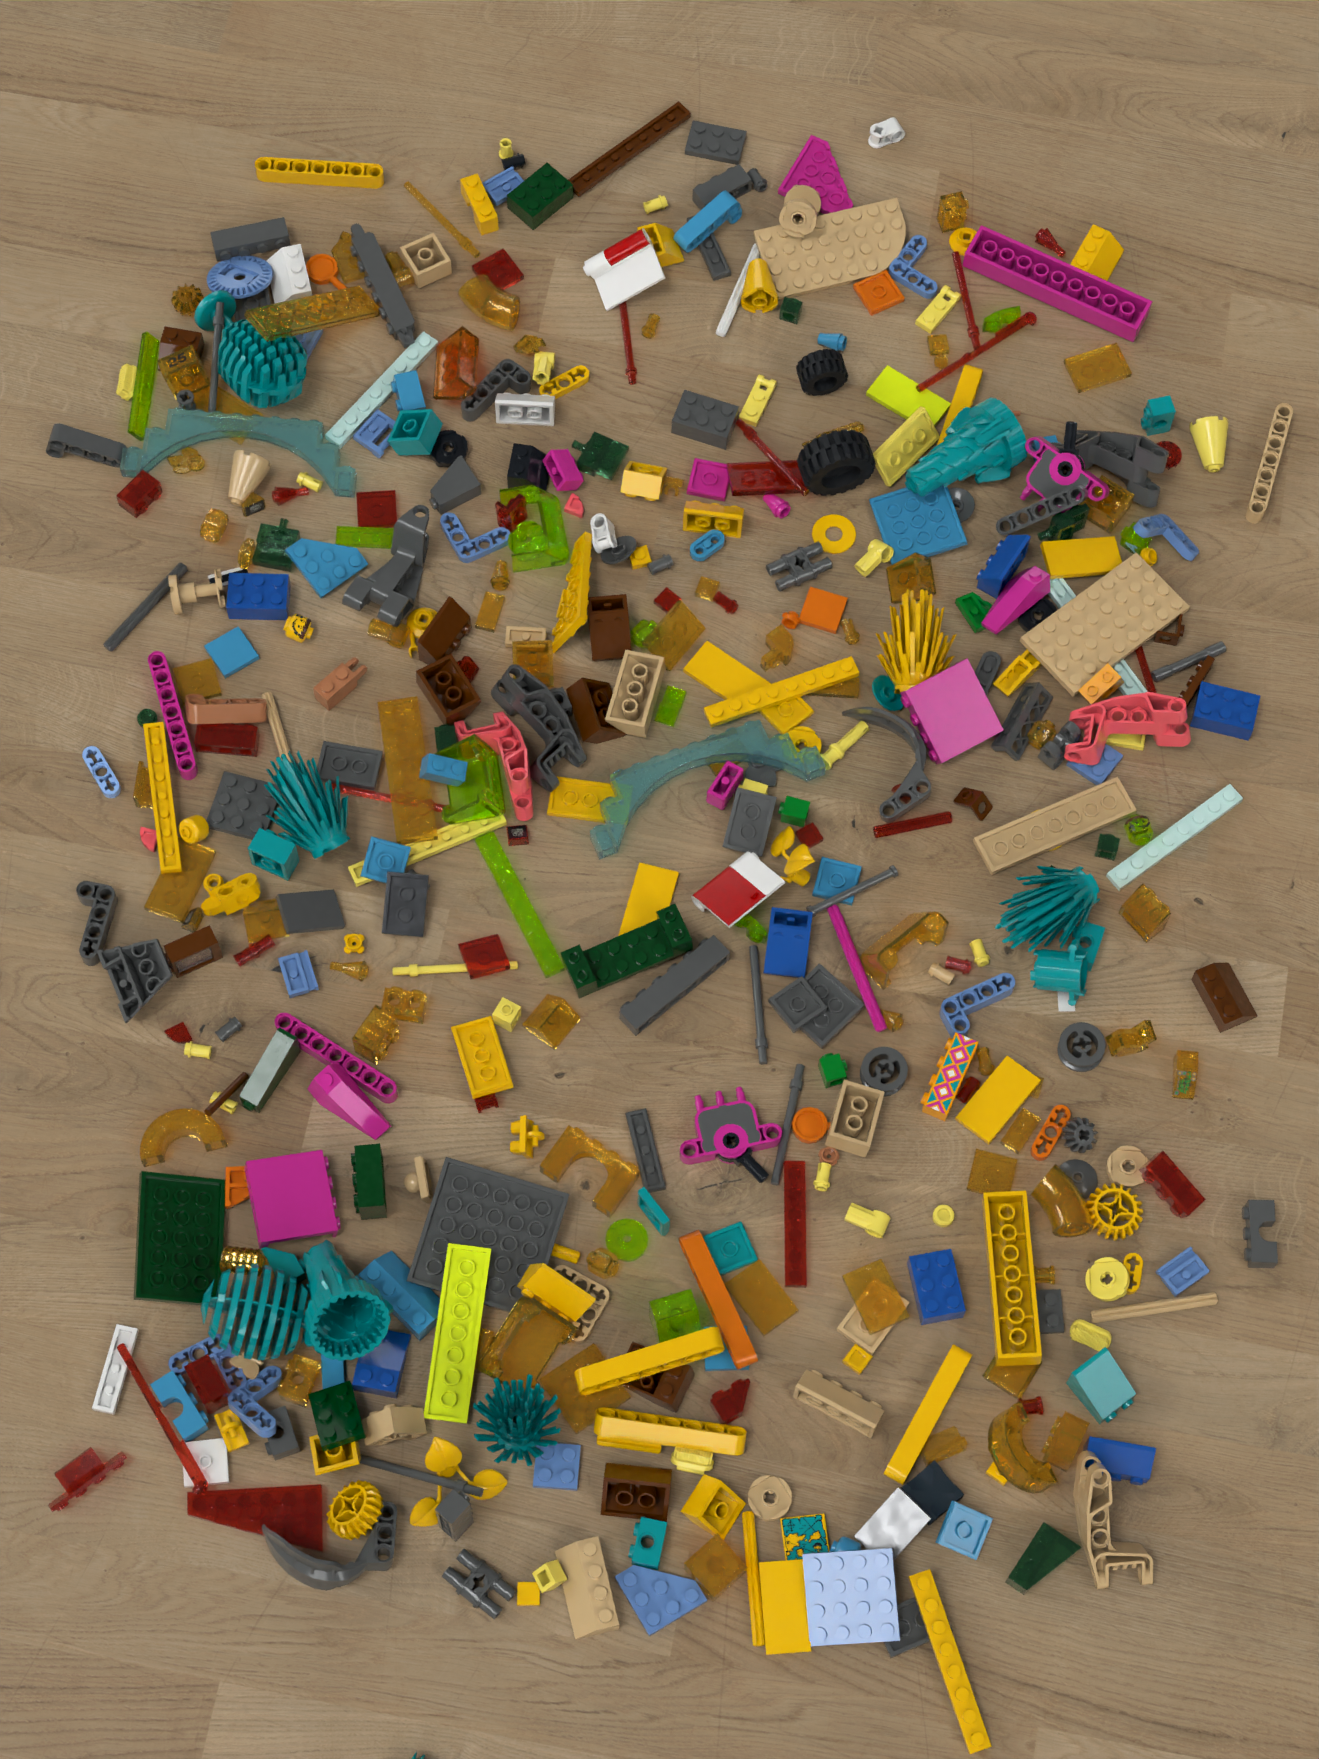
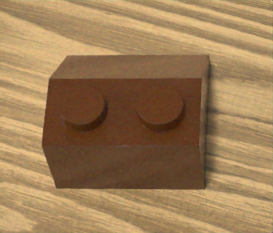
M165 326L159 346L158 371L196 377L205 346L202 333ZM184 353V354L181 355L180 357L186 356V360H185L184 362H182V363L178 362V361H183L184 358H181L180 360H178V356H177V355ZM174 357L176 358V361L172 365L178 363V365H175L170 368L169 366L174 361V359H171L170 362H168V360Z

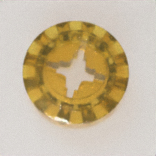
M247 538L241 544L238 553L240 569H248L255 553V542L253 539Z

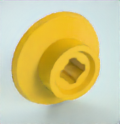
M967 227L955 230L949 238L951 249L955 253L964 256L977 231Z
M426 607L418 608L411 612L406 622L409 633H414L416 638H420L437 612Z

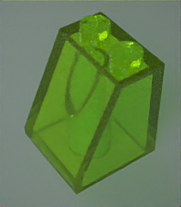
M691 1289L649 1301V1318L657 1343L701 1330L698 1308Z

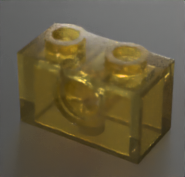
M962 191L940 196L937 221L942 233L964 227L965 220H967L966 211L969 209V203L967 198H964Z
M294 1354L293 1359H289L287 1362L285 1380L281 1379L278 1385L277 1392H280V1399L306 1408L309 1400L308 1394L312 1392L321 1369L320 1362ZM296 1376H302V1377H304V1380H303L302 1383H300V1384H294V1383H292L294 1377H296Z

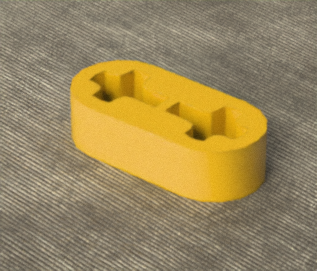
M1137 1253L1127 1254L1122 1262L1128 1270L1129 1276H1132V1284H1135L1131 1289H1127V1295L1134 1294L1141 1282L1143 1260ZM1131 1259H1134V1262L1138 1264L1135 1265L1133 1271H1130L1131 1265L1127 1263Z

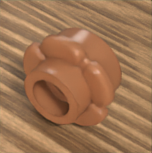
M824 1147L818 1154L820 1163H828L831 1166L836 1165L839 1159V1152L835 1148Z

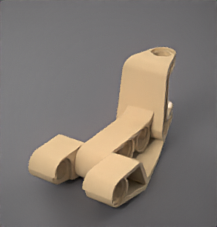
M1088 1450L1081 1452L1077 1460L1073 1496L1078 1534L1096 1589L1109 1588V1566L1112 1570H1117L1118 1566H1121L1122 1569H1127L1128 1565L1131 1568L1137 1567L1140 1585L1153 1584V1559L1143 1545L1135 1542L1111 1541L1109 1506L1112 1504V1486L1110 1473L1101 1464V1461L1094 1452ZM1094 1459V1463L1091 1466L1085 1467L1087 1460ZM1101 1511V1514L1098 1517H1093L1096 1513ZM1103 1531V1535L1100 1538L1094 1539L1096 1532Z

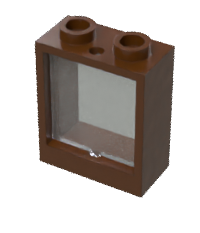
M210 925L164 945L166 952L164 955L171 972H174L177 978L223 958L218 941Z

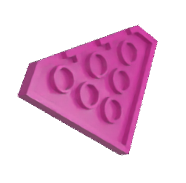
M811 135L779 187L778 194L785 197L794 185H806L819 192L821 199L819 212L823 214L853 208L846 185L840 176L835 158L831 154L829 143Z

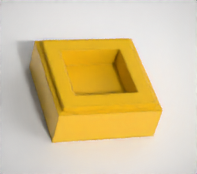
M854 1344L842 1360V1363L860 1375L873 1356L857 1344Z
M517 1582V1606H540V1589L537 1582Z

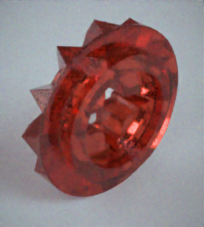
M1170 441L1156 443L1169 451L1165 468L1168 470L1172 467L1176 468L1182 458L1180 448Z

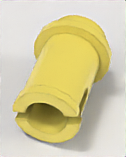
M503 138L500 141L499 157L501 159L513 156L512 142L508 138Z
M658 195V198L643 202L646 214L661 208L664 210L668 206L665 196Z
M300 472L296 481L299 483V486L308 487L317 493L323 484V481L309 476L307 472Z
M982 939L971 941L969 945L975 957L974 963L978 967L989 964L990 956L986 954Z
M190 1041V1043L186 1042L184 1055H188V1058L195 1056L210 1059L212 1046L194 1044L193 1041Z
M215 1091L209 1103H212L222 1092ZM228 1098L219 1108L232 1115L236 1110L235 1106L238 1105V1102Z
M818 1163L816 1180L813 1181L814 1188L818 1191H827V1188L830 1187L829 1176L832 1166L828 1163Z

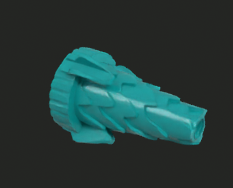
M990 397L972 408H963L945 430L947 436L943 439L944 441L935 446L927 455L918 459V464L906 470L905 485L908 490L915 494L918 493L923 497L942 485L946 487L957 480L963 481L973 474H976L974 479L978 484L1008 478L1011 469L1027 458L1028 452L1025 448L1026 437L1020 423L1013 412L996 398Z
M325 1240L323 1243L313 1246L308 1252H304L303 1262L306 1267L309 1283L306 1285L311 1298L308 1300V1308L305 1310L304 1318L306 1326L304 1342L307 1347L313 1346L317 1353L332 1360L337 1359L338 1361L353 1360L373 1351L375 1347L380 1345L382 1339L388 1333L393 1306L383 1299L380 1291L374 1285L360 1280L357 1275L354 1276L353 1271L347 1268L342 1255L337 1254L334 1245L330 1241ZM356 1309L359 1312L357 1321L361 1322V1324L357 1328L354 1322V1313Z

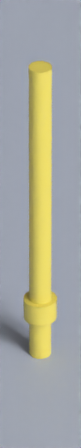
M517 961L429 966L409 964V967H393V976L410 975V977H418V974L518 969Z

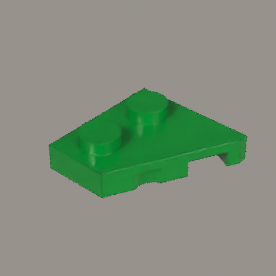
M974 592L956 598V606L974 633L985 630L986 628L981 625V622L989 612L992 604L982 600Z

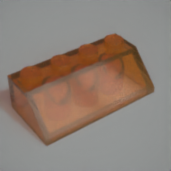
M463 326L436 346L433 398L435 400H464L469 395H473L477 389L479 338Z

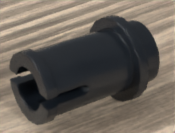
M519 153L516 156L501 159L504 170L511 166L513 168L519 166L522 168L523 165H526L524 155Z

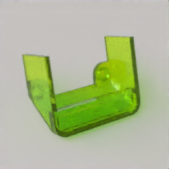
M533 485L500 489L501 508L538 503L544 534L536 536L530 541V552L511 554L513 573L566 564L569 560V548L558 497Z

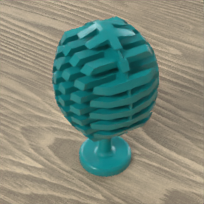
M225 290L212 292L199 303L195 310L194 319L195 323L204 331H214L213 317L215 316L216 302L224 303L223 317L225 321L224 329L222 330V340L218 348L217 369L222 379L247 404L251 403V405L257 408H267V406L274 407L284 404L302 394V385L307 371V351L289 329L275 319L274 321L273 318L267 316H252L245 320L233 322L231 319L236 310V301L231 293Z
M251 1264L241 1299L239 1297L245 1265L237 1266L228 1298L225 1296L231 1269L224 1271L218 1283L216 1297H211L213 1280L204 1293L201 1304L203 1325L206 1320L208 1307L213 1309L208 1329V1335L213 1341L218 1331L221 1313L225 1315L219 1346L226 1350L234 1320L237 1317L231 1354L236 1356L240 1353L248 1320L250 1322L244 1351V1358L251 1359L253 1356L261 1323L263 1324L257 1360H264L266 1358L273 1331L274 1336L270 1359H276L280 1356L288 1326L289 1333L285 1355L293 1352L295 1349L300 1328L304 1330L301 1344L304 1342L306 1326L304 1323L305 1315L303 1314L308 1290L303 1284L300 1285L292 1311L296 1289V1278L289 1274L280 1303L284 1271L277 1268L266 1304L271 1279V1266L264 1265L254 1301L253 1297L259 1265ZM357 1309L354 1312L356 1328L361 1324L360 1321H357L359 1317Z

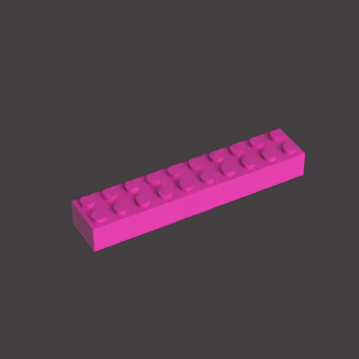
M982 225L964 255V267L1131 342H1134L1148 317L1153 302Z

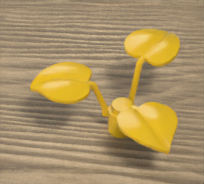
M787 826L786 829L776 836L770 851L774 857H778L782 853L788 860L784 868V873L787 877H780L789 884L793 881L802 887L808 883L811 876L803 868L815 862L805 844L797 846L791 852L790 857L786 854V850L792 846L795 837L793 828Z
M433 1438L431 1447L425 1456V1465L429 1470L437 1472V1476L448 1478L457 1471L469 1485L484 1489L482 1497L470 1494L471 1497L477 1500L490 1499L498 1495L507 1485L508 1480L500 1472L493 1469L482 1470L474 1476L473 1481L469 1480L458 1465L462 1459L461 1450L445 1439ZM438 1485L436 1500L432 1497H425L414 1506L409 1517L410 1525L426 1527L438 1524L435 1508L442 1500V1486Z

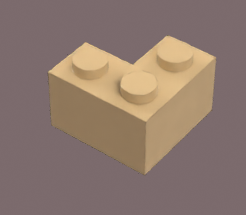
M389 1404L383 1407L384 1410L371 1412L368 1417L362 1419L366 1436L364 1438L365 1446H383L394 1440H414L427 1434L423 1408H415L413 1405L397 1407L396 1404Z

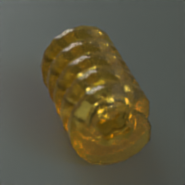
M226 1246L222 1251L219 1265L222 1273L231 1269L230 1273L234 1274L237 1266L245 1265L244 1275H247L251 1264H258L257 1277H260L264 1265H268V1260L260 1249Z

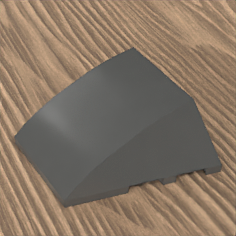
M158 939L133 943L124 947L117 946L108 950H96L103 968L108 971L120 1001L118 1006L125 1023H128L173 976Z

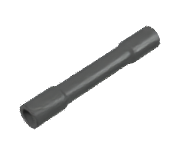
M1220 641L1184 659L1151 671L1152 679L1154 682L1161 681L1176 672L1199 663L1200 660L1204 661L1208 655L1211 657L1218 656L1226 652V646Z

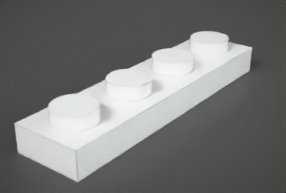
M116 1324L92 1406L94 1411L115 1415L139 1330L137 1328Z

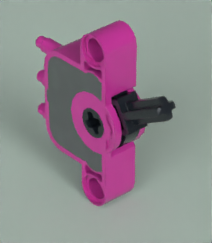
M1066 422L1064 448L1058 449L1041 436H1035L1026 441V451L1035 457L1037 461L1026 476L1027 486L1020 496L1021 500L1024 501L1032 491L1042 497L1041 500H1044L1076 485L1085 486L1088 490V497L1094 501L1105 499L1108 496V485L1091 472L1085 471V463L1079 455V449H1075L1077 422ZM1034 440L1038 441L1040 444V448L1038 451L1034 450L1032 447V443ZM1068 464V467L1071 468V471L1067 472V470L1064 469V466ZM1097 486L1101 487L1103 490V494L1101 497L1095 494V488ZM1075 489L1074 497L1078 500L1081 499L1082 493L1080 490ZM1057 497L1056 505L1062 508L1064 500L1061 497ZM1039 505L1038 512H1041L1044 508L1043 505ZM1075 505V506H1073V507H1070V508H1068V509H1066V510L1075 508L1077 505ZM1066 510L1054 514L1051 522L1057 523Z
M741 1086L736 1088L738 1101L725 1103L722 1092L716 1091L715 1099L717 1105L704 1107L701 1096L696 1095L694 1098L697 1113L694 1128L697 1138L684 1141L681 1144L680 1160L684 1164L692 1165L715 1160L717 1157L721 1162L736 1164L737 1167L742 1164L759 1183H763L769 1177V1174L751 1155L752 1152L778 1146L782 1137L781 1127L775 1123L759 1125L755 1108L750 1102L746 1101L745 1093ZM774 1132L777 1134V1137L771 1139L767 1136V1133ZM691 1149L695 1154L687 1156L684 1154V1151Z

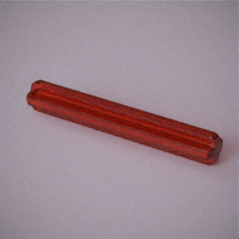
M950 811L878 825L873 827V834L875 838L948 824L952 822V815Z

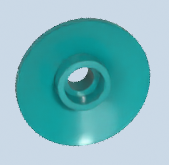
M885 675L877 676L872 682V691L876 700L887 710L899 711L903 707L901 694H894L895 685L890 677Z

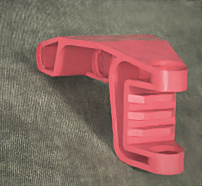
M1145 692L1113 697L1074 710L1070 713L1069 721L1074 722L1080 729H1083L1085 737H1083V742L1066 745L1064 758L1070 762L1086 765L1098 764L1110 734L1153 735L1158 746L1184 747L1191 741L1190 728L1185 723L1188 718L1186 702L1178 697Z
M503 711L493 713L495 724L467 730L464 720L454 722L460 752L464 757L476 758L500 755L515 816L520 821L530 820L533 817V788L528 751L519 729Z

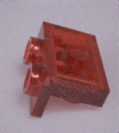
M520 493L515 498L510 499L507 507L499 501L495 503L499 527H505L512 534L528 518L526 500Z

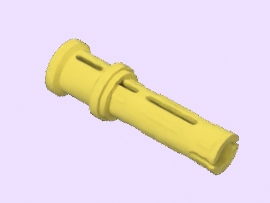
M860 721L837 743L830 744L829 749L825 753L817 756L819 764L824 769L830 770L832 764L838 759H842L844 752L869 731V726L864 721Z

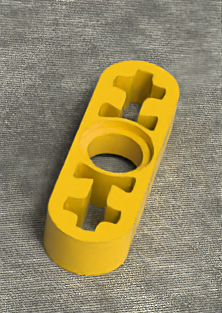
M579 365L549 380V382L539 387V395L555 396L556 400L585 385L589 381L588 368ZM566 380L570 384L567 387H561L559 383Z

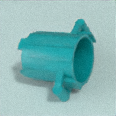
M1078 939L1072 940L1069 946L1070 951L1035 950L1033 955H1038L1034 964V971H1030V980L1035 981L1034 988L1069 992L1068 1004L1071 1006L1077 1003L1079 996H1085L1087 989H1085L1088 972L1087 951L1079 950L1080 941Z

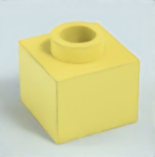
M558 1559L543 1564L532 1573L541 1593L554 1590L567 1580Z

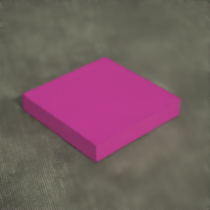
M695 458L687 487V494L725 502L733 465Z

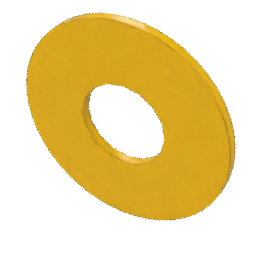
M831 514L817 520L812 529V538L814 543L820 542L824 552L839 554L847 551L854 544L856 530L847 518ZM830 527H837L842 531L843 535L840 540L831 541L825 535L826 530Z

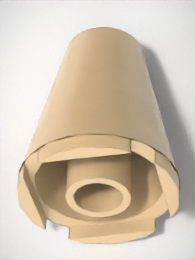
M236 450L234 452L228 499L231 500V504L241 507L248 503L272 466L268 460L251 452L250 455H245L244 450Z

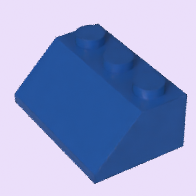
M1008 535L1004 541L1001 540L996 547V554H991L988 558L986 569H981L977 575V589L997 599L1026 557L1031 536Z
M1091 1436L1084 1444L1083 1451L1094 1452L1101 1461V1464L1110 1473L1111 1481L1118 1482L1124 1479L1129 1480L1133 1485H1143V1483H1147L1150 1479L1156 1448ZM1094 1459L1087 1460L1085 1467L1091 1466L1094 1463Z

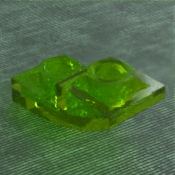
M1020 306L1005 308L984 318L982 332L994 333L1001 331L1003 324L1012 325L1019 323L1021 315Z
M667 685L654 721L674 727L687 691Z
M746 914L734 924L739 928H747L746 936L751 941L766 943V930L749 914Z

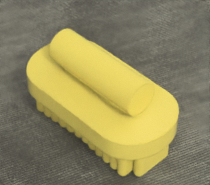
M127 363L120 369L116 394L126 401L131 397H138L141 381L138 367Z
M1075 1320L1070 1327L1071 1340L1087 1345L1090 1348L1092 1347L1094 1350L1101 1351L1104 1347L1108 1348L1111 1344L1112 1336L1109 1331L1085 1320Z
M676 1446L671 1454V1462L677 1465V1470L704 1475L705 1471L713 1469V1452Z

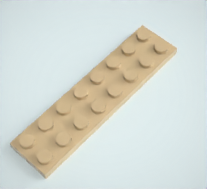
M1115 777L974 837L973 842L990 874L993 875L1136 814L1137 810L1118 777Z

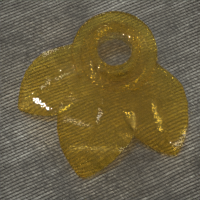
M182 446L181 455L167 457L168 463L174 467L172 472L177 474H187L191 471L197 472L205 467V461L202 456L198 454L196 449L189 446Z

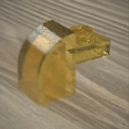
M780 624L766 635L765 645L770 651L761 657L760 667L765 672L770 668L774 669L780 662L786 666L792 659L793 638L785 627Z
M1144 1020L1131 1029H1118L1105 1037L1111 1057L1128 1056L1142 1052L1149 1048L1148 1044L1157 1040L1151 1020Z

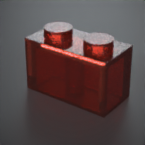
M142 470L116 497L119 506L137 518L140 514L147 511L148 506L153 501L160 498L163 491L161 483L145 470Z

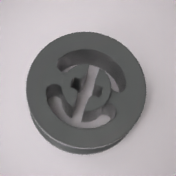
M1085 1022L1071 1024L1065 1028L1060 1036L1057 1047L1059 1059L1070 1070L1076 1072L1090 1071L1097 1067L1103 1058L1106 1047L1105 1038L1101 1031L1092 1024ZM1071 1038H1075L1071 1050L1073 1049L1071 1054L1067 1048V1042ZM1092 1040L1096 1047V1053L1093 1056L1089 1057V1053L1092 1047L1090 1043Z
M875 1048L868 1052L863 1059L860 1068V1080L864 1086L884 1091L883 1097L891 1096L897 1093L904 1085L908 1073L907 1062L903 1055L893 1048ZM880 1060L875 1066L872 1077L869 1072V1066L873 1062ZM895 1066L898 1071V1078L892 1083L885 1084L892 1078ZM884 1069L887 1070L884 1074L880 1073Z

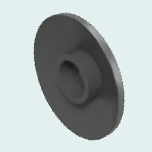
M950 488L948 489L954 507L959 508L956 512L960 523L969 519L974 512V498L965 489Z
M632 536L616 538L617 547L602 550L601 560L606 564H616L625 561L637 547L635 538Z
M1078 1159L1068 1160L1057 1169L1055 1184L1058 1191L1067 1199L1073 1201L1085 1200L1097 1188V1174L1093 1167L1085 1161ZM1074 1175H1079L1081 1180H1075Z

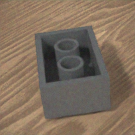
M684 390L672 419L671 433L726 450L738 421L739 406Z

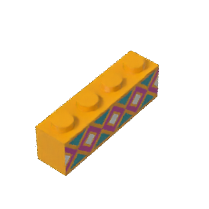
M956 1032L953 1039L948 1038L944 1048L948 1051L945 1057L941 1055L936 1066L940 1069L937 1075H932L928 1084L932 1087L929 1093H924L920 1102L923 1104L922 1112L946 1121L977 1050L978 1041Z

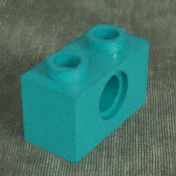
M1170 395L1147 401L1143 418H1141V427L1143 430L1145 429L1147 436L1170 432L1176 413Z
M1086 922L1085 927L1082 926L1077 938L1080 943L1085 942L1089 945L1087 948L1079 945V950L1087 951L1088 971H1091L1105 931V927ZM1076 926L1075 929H1074V931H1073V934H1072V937H1073V938H1074V935H1075V933H1076V931H1077L1078 926Z
M641 1517L640 1523H635L633 1536H637L635 1545L631 1544L628 1558H632V1565L658 1571L667 1522ZM649 1538L654 1544L650 1548H644L641 1545V1541Z

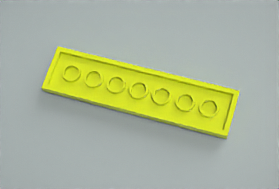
M448 1243L424 1419L467 1424L491 1257L490 1248Z

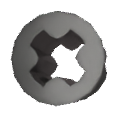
M190 390L178 392L176 398L181 413L186 415L193 413L196 410L193 393Z

